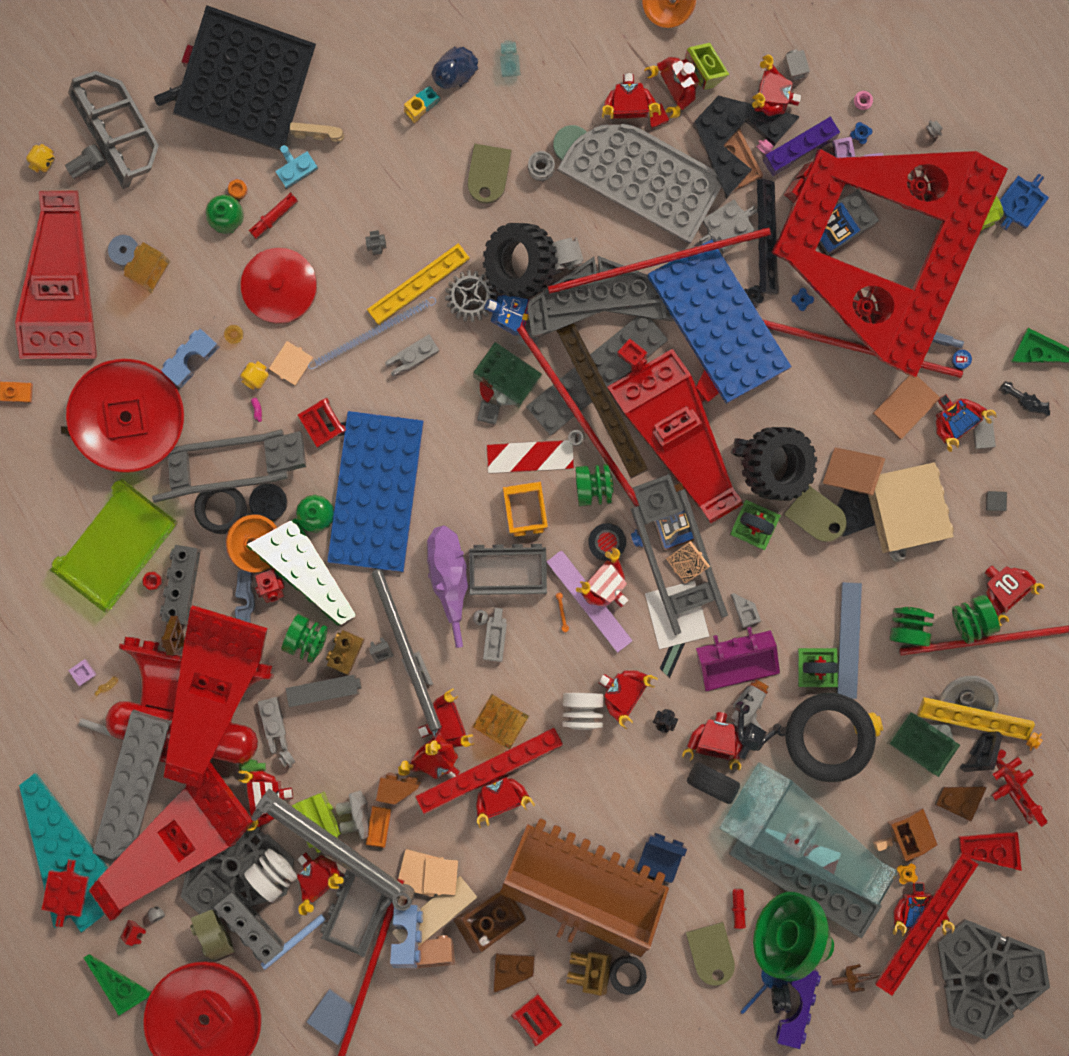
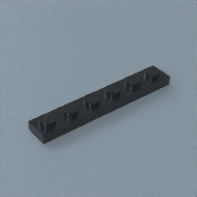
M759 179L757 180L758 230L769 228L771 235L759 238L760 293L775 295L778 294L777 256L772 254L776 244L775 182Z

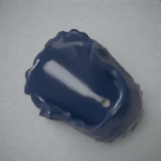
M454 46L434 64L431 73L433 81L443 89L454 88L458 85L462 87V85L469 82L468 80L478 70V58L464 46L459 48Z

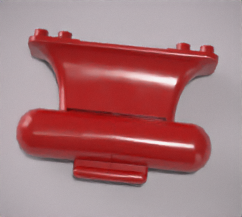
M125 636L124 643H119V649L130 654L139 667L142 679L141 702L139 704L119 701L113 704L105 717V726L112 737L124 740L129 718L133 710L171 721L160 762L166 763L182 656L167 655L166 651L158 650L159 642L144 640L143 647L139 646L140 638ZM259 664L246 691L259 681L274 679L275 674L271 673L272 665ZM231 719L212 759L237 764L250 761L258 748L256 733L246 725L232 723Z

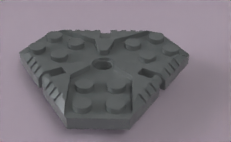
M260 826L256 827L252 831H245L234 846L188 871L185 874L181 898L199 914L211 909L214 910L216 900L233 886L239 892L246 891L247 897L245 899L251 906L267 902L268 900L260 895L248 882L244 873L254 863L263 867L259 858L261 856L266 857L265 852L268 849L281 855L291 865L292 869L295 858L268 833L265 835L261 831ZM254 836L260 840L257 845L252 841ZM231 860L237 863V869L234 871L228 867V862ZM279 883L283 891L279 897L287 895L289 887H284Z
M964 919L955 926L953 934L950 930L946 935L937 940L942 977L946 982L944 990L949 1023L955 1028L986 1040L1014 1017V1011L1017 1009L1022 1011L1050 988L1045 952L1009 936H1001L1002 934ZM998 943L1002 944L1001 950L996 949ZM994 974V980L991 983H987L988 975ZM959 978V984H954L953 979ZM1010 999L1012 1003L1006 1006L1005 1002Z

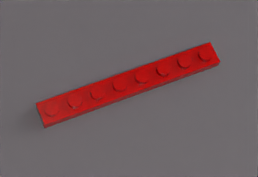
M552 728L416 795L415 798L425 815L562 747L563 743L555 728Z
M960 852L874 983L876 986L889 995H894L979 864Z

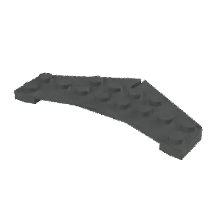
M594 256L555 284L596 274ZM597 257L599 273L624 266L606 258ZM639 271L551 294L546 289L530 300L527 306L531 338L544 336L603 311L674 322V319L648 279L647 274Z

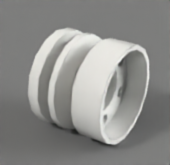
M563 693V706L571 708V712L563 713V717H571V721H562V726L572 728L573 730H592L603 727V722L594 721V718H603V714L594 712V708L603 707V694Z
M268 849L265 852L266 857L261 856L259 858L263 867L254 863L244 875L260 895L268 901L274 902L283 892L279 883L288 888L290 886L289 880L294 882L297 879V875L291 865L281 855Z

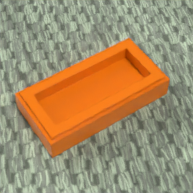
M372 806L366 845L386 847L392 809Z

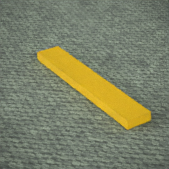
M459 243L369 307L367 311L377 325H380L469 261V256Z
M923 697L917 711L918 717L986 732L998 731L1002 735L1023 740H1029L1035 726L1034 721L925 697Z

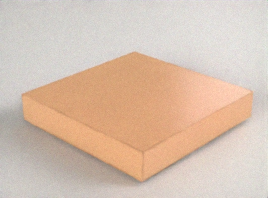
M406 849L398 879L404 880V884L410 885L415 893L434 897L435 893H423L426 858L440 859V857Z

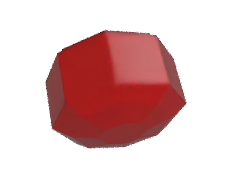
M147 572L142 578L143 586L148 590H158L162 585V576L157 572Z

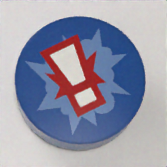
M958 350L953 354L951 361L955 368L965 369L971 364L972 356L966 350Z

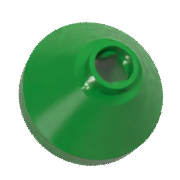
M784 892L769 901L762 910L754 930L753 948L757 963L766 974L784 981H797L809 975L822 962L827 961L832 956L834 940L830 935L824 910L816 900L797 892Z

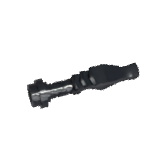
M1004 381L999 390L1002 394H1010L1017 398L1020 406H1023V409L1027 412L1043 413L1045 416L1050 415L1049 402L1043 403L1035 394L1029 395L1027 392L1022 393L1013 388V383L1010 381Z

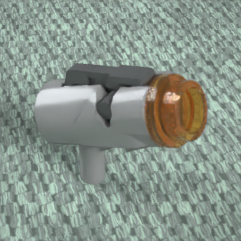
M755 679L754 683L751 682L749 686H746L733 703V707L735 709V704L739 701L744 703L742 709L745 705H749L750 711L744 714V726L747 727L749 723H752L762 729L756 720V712L758 709H761L764 698L768 694L769 686ZM735 709L731 718L733 719L732 724L737 726L738 711Z

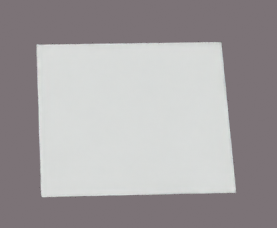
M692 581L666 588L668 596L695 587L696 583ZM659 590L645 593L659 649L709 637L702 606L675 614L682 633L674 635Z

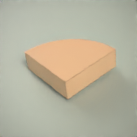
M892 837L873 842L874 848L878 851L885 850L888 846H893L894 844Z

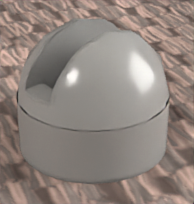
M579 430L571 431L568 436L569 442L575 446L581 445L584 442V434ZM576 434H579L578 443H576Z
M483 610L476 611L473 614L474 623L477 625L486 624L488 614ZM479 613H483L481 623L478 622Z
M155 906L150 908L148 917L150 922L154 923L164 918L165 914L160 907Z

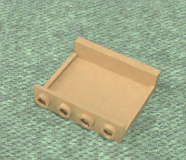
M935 462L880 474L873 496L869 495L882 553L954 537L953 525L948 516L949 508L944 500V488L939 480L940 472Z

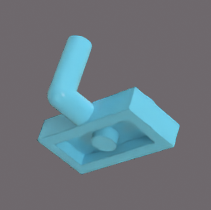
M285 145L281 146L280 150L288 164L275 172L286 189L318 169L308 151L294 159L288 147Z

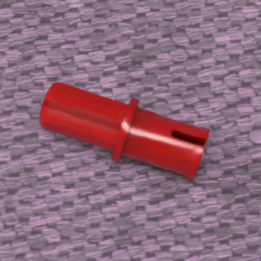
M740 888L733 889V908L731 910L734 915V928L743 929L746 928L745 911L747 910L744 902V890Z

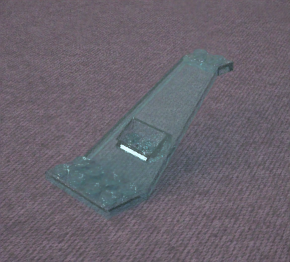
M758 762L719 827L720 830L759 852L859 894L878 906L898 874L896 869L875 857L791 779ZM809 822V826L805 828L804 823ZM795 839H799L798 844H794Z

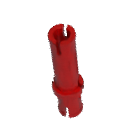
M290 192L265 216L262 215L260 220L248 231L257 240L268 228L271 229L273 227L272 224L296 204L298 200Z

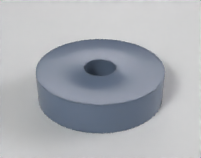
M119 235L109 243L108 254L117 265L129 266L137 261L140 255V248L132 237ZM127 248L126 253H121V250Z

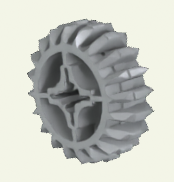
M470 270L467 271L468 276H464V273L460 272V279L457 276L453 277L456 283L451 281L448 283L452 289L446 288V293L451 294L445 296V300L450 301L447 303V307H453L450 311L452 314L458 311L456 315L458 319L464 315L463 321L465 322L468 317H470L471 322H474V316H477L480 321L482 320L480 314L483 313L484 316H488V312L485 310L486 301L488 299L496 301L492 299V297H496V292H490L495 287L489 285L490 279L484 281L485 274H482L479 278L478 271L474 272V276H471ZM468 282L475 283L470 288L461 287V285ZM480 286L486 291L487 297L485 301L478 296ZM456 292H459L464 297L461 307L455 301ZM474 293L475 298L468 300L467 294ZM472 304L481 306L476 310H466Z

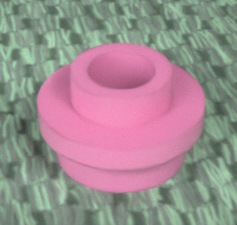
M860 91L854 97V105L859 110H867L873 103V97L867 91ZM860 99H865L866 103L862 104Z
M766 139L758 141L759 144L756 147L765 155L773 151L772 148L774 146Z

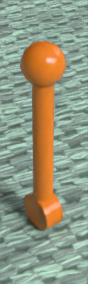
M557 593L555 597L559 603L563 624L561 629L563 632H568L569 626L566 625L562 603L563 594Z

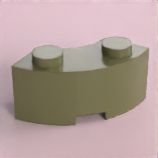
M213 909L191 918L192 925H190L192 934L194 936L197 935L205 957L215 961L235 952L230 934L226 931L221 919Z

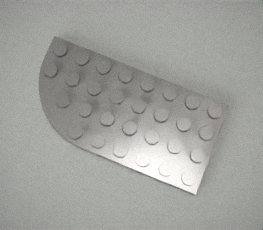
M626 124L601 125L581 135L571 145L557 170L689 244L692 242L722 187L716 178L715 170L651 134Z

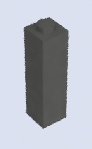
M355 674L285 689L288 705L293 707L358 694L359 689H362L360 678H357Z

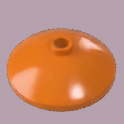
M642 0L645 14L651 22L660 27L673 28L689 19L695 9L696 0H676L674 3L672 0Z
M247 515L238 519L229 529L226 538L227 553L234 565L241 570L255 573L265 571L271 567L266 562L264 563L255 552L250 551L246 547L249 540L253 542L277 529V526L270 519L261 515Z

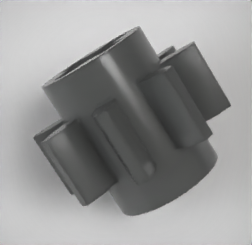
M379 230L370 231V236L365 237L367 251L372 250L373 255L382 254V249L387 248L385 235H380Z

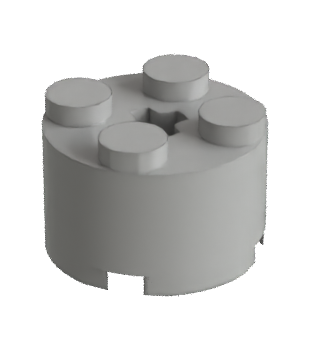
M567 238L552 243L553 246H556L557 253H555V257L558 258V264H555L557 269L555 274L561 273V270L564 268L574 270L583 264L584 259L577 238H574L573 241L572 238Z

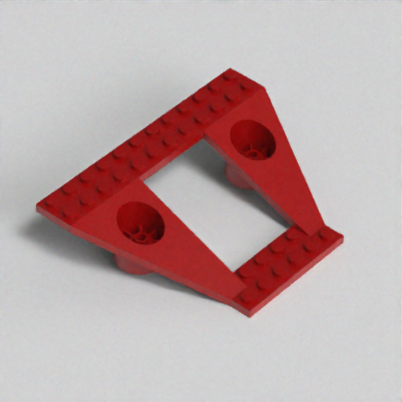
M819 149L772 254L787 261L881 362L915 378L918 375L1008 168L977 151L836 158ZM915 170L921 171L920 176L917 177ZM909 174H911L912 180L908 179ZM845 184L899 204L904 209L917 211L942 221L912 289L815 251ZM923 194L929 195L926 201L924 199ZM861 289L868 291L866 297H863ZM856 294L858 295V298H859L858 301L854 300V296H855ZM872 295L876 299L875 302H873V300L871 299ZM875 304H877V307H878V310H877V311L874 310V309H875ZM871 314L876 315L873 321L870 318ZM862 316H865L866 322L861 319Z

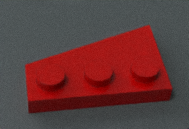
M1018 832L958 836L960 852L967 857L1022 871Z

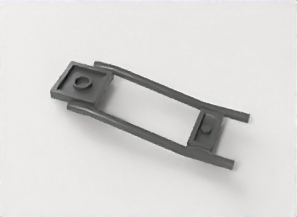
M283 429L265 434L185 444L175 447L167 456L171 491L153 495L152 500L156 503L188 494L266 484L289 478L288 471L306 467L303 434L301 431L284 435ZM264 441L268 476L191 486L189 451Z
M670 474L632 487L639 506L630 510L674 635L682 633L675 614L693 609L713 600L716 602L721 618L728 616L685 489L676 492ZM684 510L697 550L702 552L703 558L710 565L705 570L708 582L668 596L644 525Z

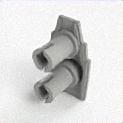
M361 791L350 793V801L336 804L338 815L352 813L353 821L340 823V831L343 835L358 832L361 839L367 838L368 802Z

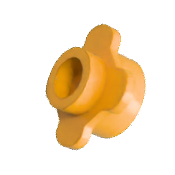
M1034 732L1025 744L1030 747V751L1033 748L1037 750L1042 743L1041 733L1038 735Z
M910 863L909 865H899L897 867L901 884H906V882L915 883L918 880L914 864Z

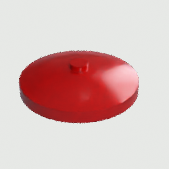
M287 248L264 250L248 262L242 273L240 283L242 298L249 310L263 321L273 324L293 322L302 317L314 303L317 294L315 272L310 263L296 251Z

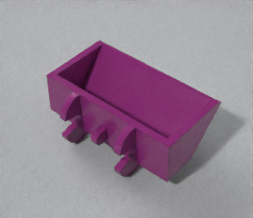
M747 627V636L735 637L724 642H719L718 636L713 635L714 644L696 648L705 691L780 674L777 645L771 630L753 634L752 628Z

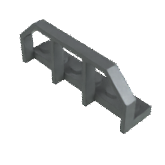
M98 71L73 78L68 91L69 96L122 189L130 187L133 178L150 172L159 147L156 139L122 81ZM94 79L118 88L124 100L95 109L94 105L90 104L87 93L80 84ZM128 106L141 129L112 138L106 132L105 124L98 116ZM145 135L153 149L148 165L131 171L130 168L126 167L123 156L117 151L115 145Z

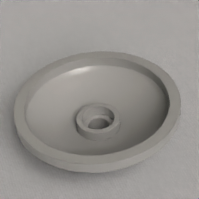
M964 676L949 683L941 693L939 701L995 713L999 697L996 688L987 679L979 676Z

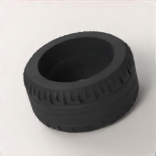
M236 488L199 493L195 500L194 512L198 523L204 529L216 534H227L231 526L238 519L246 516L247 506L241 492ZM216 493H227L235 500V515L228 523L216 525L210 522L206 516V503Z
M700 762L693 765L687 777L689 785L726 804L733 803L740 789L738 781Z

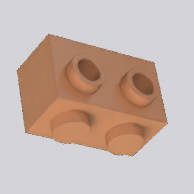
M437 936V939L429 940L428 938L418 946V950L421 951V961L417 963L416 969L455 965L454 941L448 938V936Z

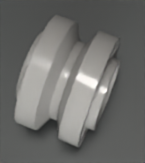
M538 151L532 154L528 160L530 176L537 181L548 180L554 173L555 163L553 157L545 151ZM538 163H544L546 165V168L540 170L536 167V165Z

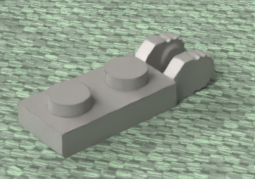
M430 334L397 353L396 356L387 360L385 364L388 367L401 360L403 365L391 372L394 377L405 370H410L438 353L439 349Z
M274 697L258 701L271 754L276 753L274 737L280 736L283 751L288 750L285 736L286 730L278 698Z

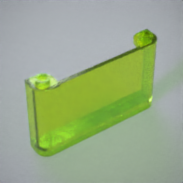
M124 479L117 480L112 485L111 494L113 496L66 555L57 556L53 560L50 569L51 572L106 613L113 608L178 524L177 520Z

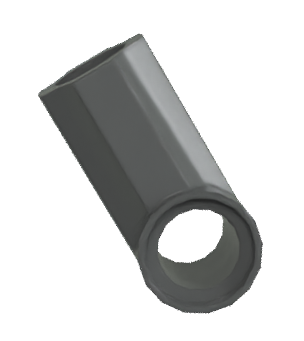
M90 145L81 152L80 156L65 164V167L75 180L90 170L101 168L106 163V160L96 145Z

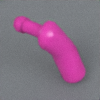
M252 398L251 404L254 408V419L261 422V405L257 398Z

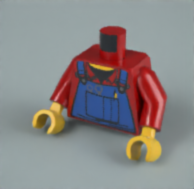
M947 394L937 400L942 410L936 414V434L944 444H947V450L952 452L951 445L959 448V441L957 439L983 420L982 417H985L986 422L991 424L992 420L988 417L994 416L997 418L996 412L994 410H987L980 404L966 398H959L952 402Z
M923 882L912 883L913 893L903 894V898L899 899L893 910L895 927L892 932L894 935L897 934V929H900L903 936L907 930L906 928L913 926L933 894L925 893ZM946 914L941 921L943 925L942 933L946 935L945 928H950L953 934L955 927L950 922L948 914Z

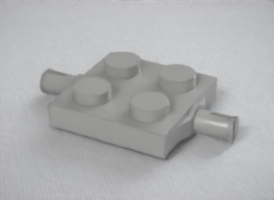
M732 200L704 218L703 224L707 228L708 235L699 239L700 243L704 244L710 240L716 242L754 232L755 229L749 222V217L758 213L757 209H755V206H752L744 211L735 200ZM733 245L727 246V247H723V248H720V249L722 250V252H724L725 250H727L728 248L732 247Z

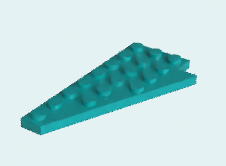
M34 773L21 783L19 788L44 890L50 870L66 871L68 859L76 860L74 872L89 877L82 916L67 915L64 922L71 918L82 933L105 915L89 890L108 869V866L98 854L93 853L94 848L39 775ZM50 912L53 927L57 928L55 926L57 914Z

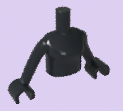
M739 701L735 704V709L738 711L737 737L743 747L738 757L745 760L749 750L759 751L776 734L785 736L786 727L781 728V724H775L773 730L766 734L765 730L749 723L744 731V714L750 711V706L745 705L742 709L744 703Z

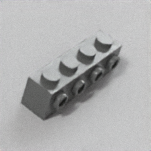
M175 545L171 549L170 560H172V564L167 570V579L169 581L168 586H165L163 592L165 604L160 609L162 621L169 622L170 616H178L180 623L187 625L201 549Z
M234 886L216 900L214 911L217 916L225 919L229 929L240 936L243 945L249 946L252 949L253 955L258 961L267 964L283 950V940Z

